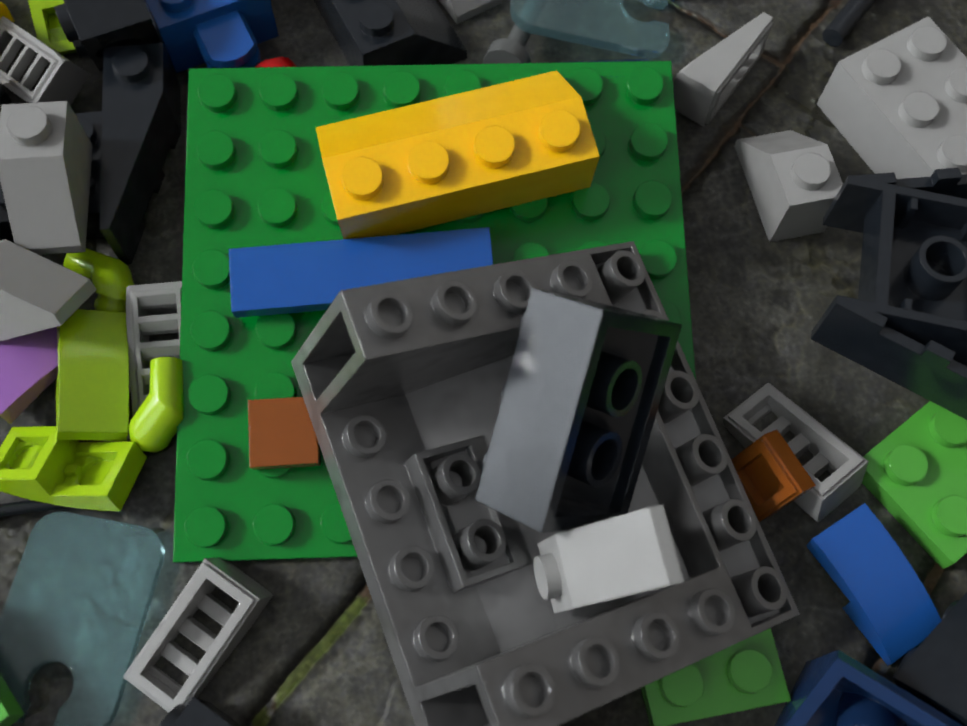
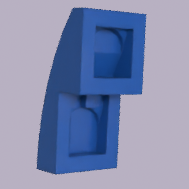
M866 503L822 531L806 545L850 601L843 607V610L887 666L924 641L942 621L913 567Z

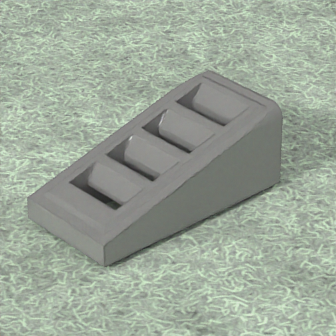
M763 12L680 70L676 75L673 85L675 111L703 127L705 124H709L760 58L774 23L772 22L773 17Z
M1 17L0 83L27 103L68 101L71 105L90 76V73L8 18ZM23 44H25V47L16 59L15 63L13 64L9 72H7V69L13 62L21 47L23 46ZM36 53H38L37 57L35 58V60H34L33 63L31 64L30 68L28 69V71H27L26 74L24 75L23 79L20 80V78L22 77V75L24 74V72H25L26 69L28 68L29 64L31 63V61H32L33 58L35 57ZM51 62L35 89H32L48 63Z
M182 281L126 287V325L132 417L149 394V361L158 357L179 358ZM179 333V339L149 342V335Z
M769 382L723 417V425L745 449L764 434L777 429L782 437L788 431L795 435L787 444L797 459L808 450L813 454L814 457L803 467L816 486L794 500V502L817 522L823 520L862 484L869 461ZM771 411L778 417L777 420L762 432L754 427L756 423ZM827 470L831 474L823 482L817 479Z
M219 557L205 558L128 668L123 678L168 713L179 704H183L186 707L193 697L198 698L273 597V594L229 561H223ZM216 586L239 602L235 610H232L211 594ZM198 609L223 626L218 635L193 618ZM179 633L206 652L201 660L174 641ZM161 656L189 676L183 686L155 666Z

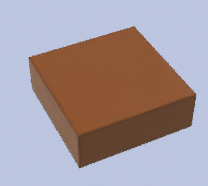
M303 397L248 400L249 466L252 470L321 466L320 446Z
M777 429L761 436L731 460L759 522L773 516L816 486Z

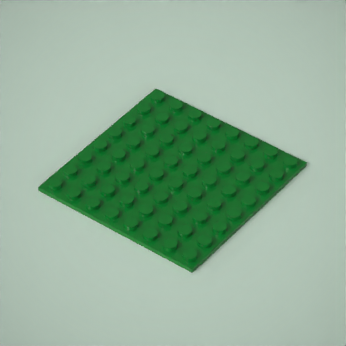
M671 61L189 69L179 355L183 365L184 418L177 426L173 539L174 563L203 562L205 558L219 557L223 561L358 557L321 449V466L252 470L249 466L248 400L303 397L291 361L327 310L236 318L231 312L228 249L343 239L321 157L316 127L557 70L564 78H567L565 80L582 97L600 158L591 186L402 234L489 227L493 265L634 241L669 321L682 324L678 342L696 380Z

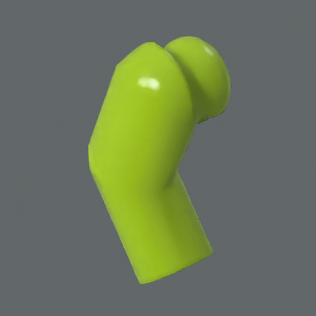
M87 248L85 252L66 253L63 267L89 278L97 289L95 292L98 295L94 301L95 310L126 312V287L135 284L131 271L124 262Z
M158 357L150 361V393L129 424L130 441H135L142 451L156 453L168 447L172 437L177 433V426L184 418L183 364L181 359L175 357Z

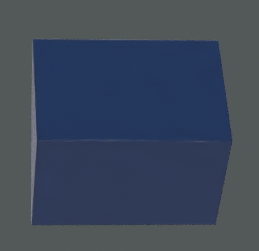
M840 650L805 663L790 694L791 701L786 702L775 726H963Z

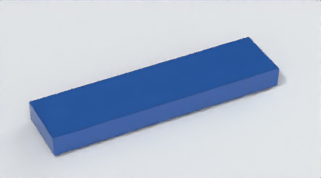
M490 228L228 249L231 312L236 318L322 311L329 308L340 290L493 265Z

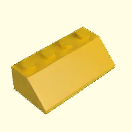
M557 70L316 127L321 157L343 239L402 234L589 188L600 158L582 97Z

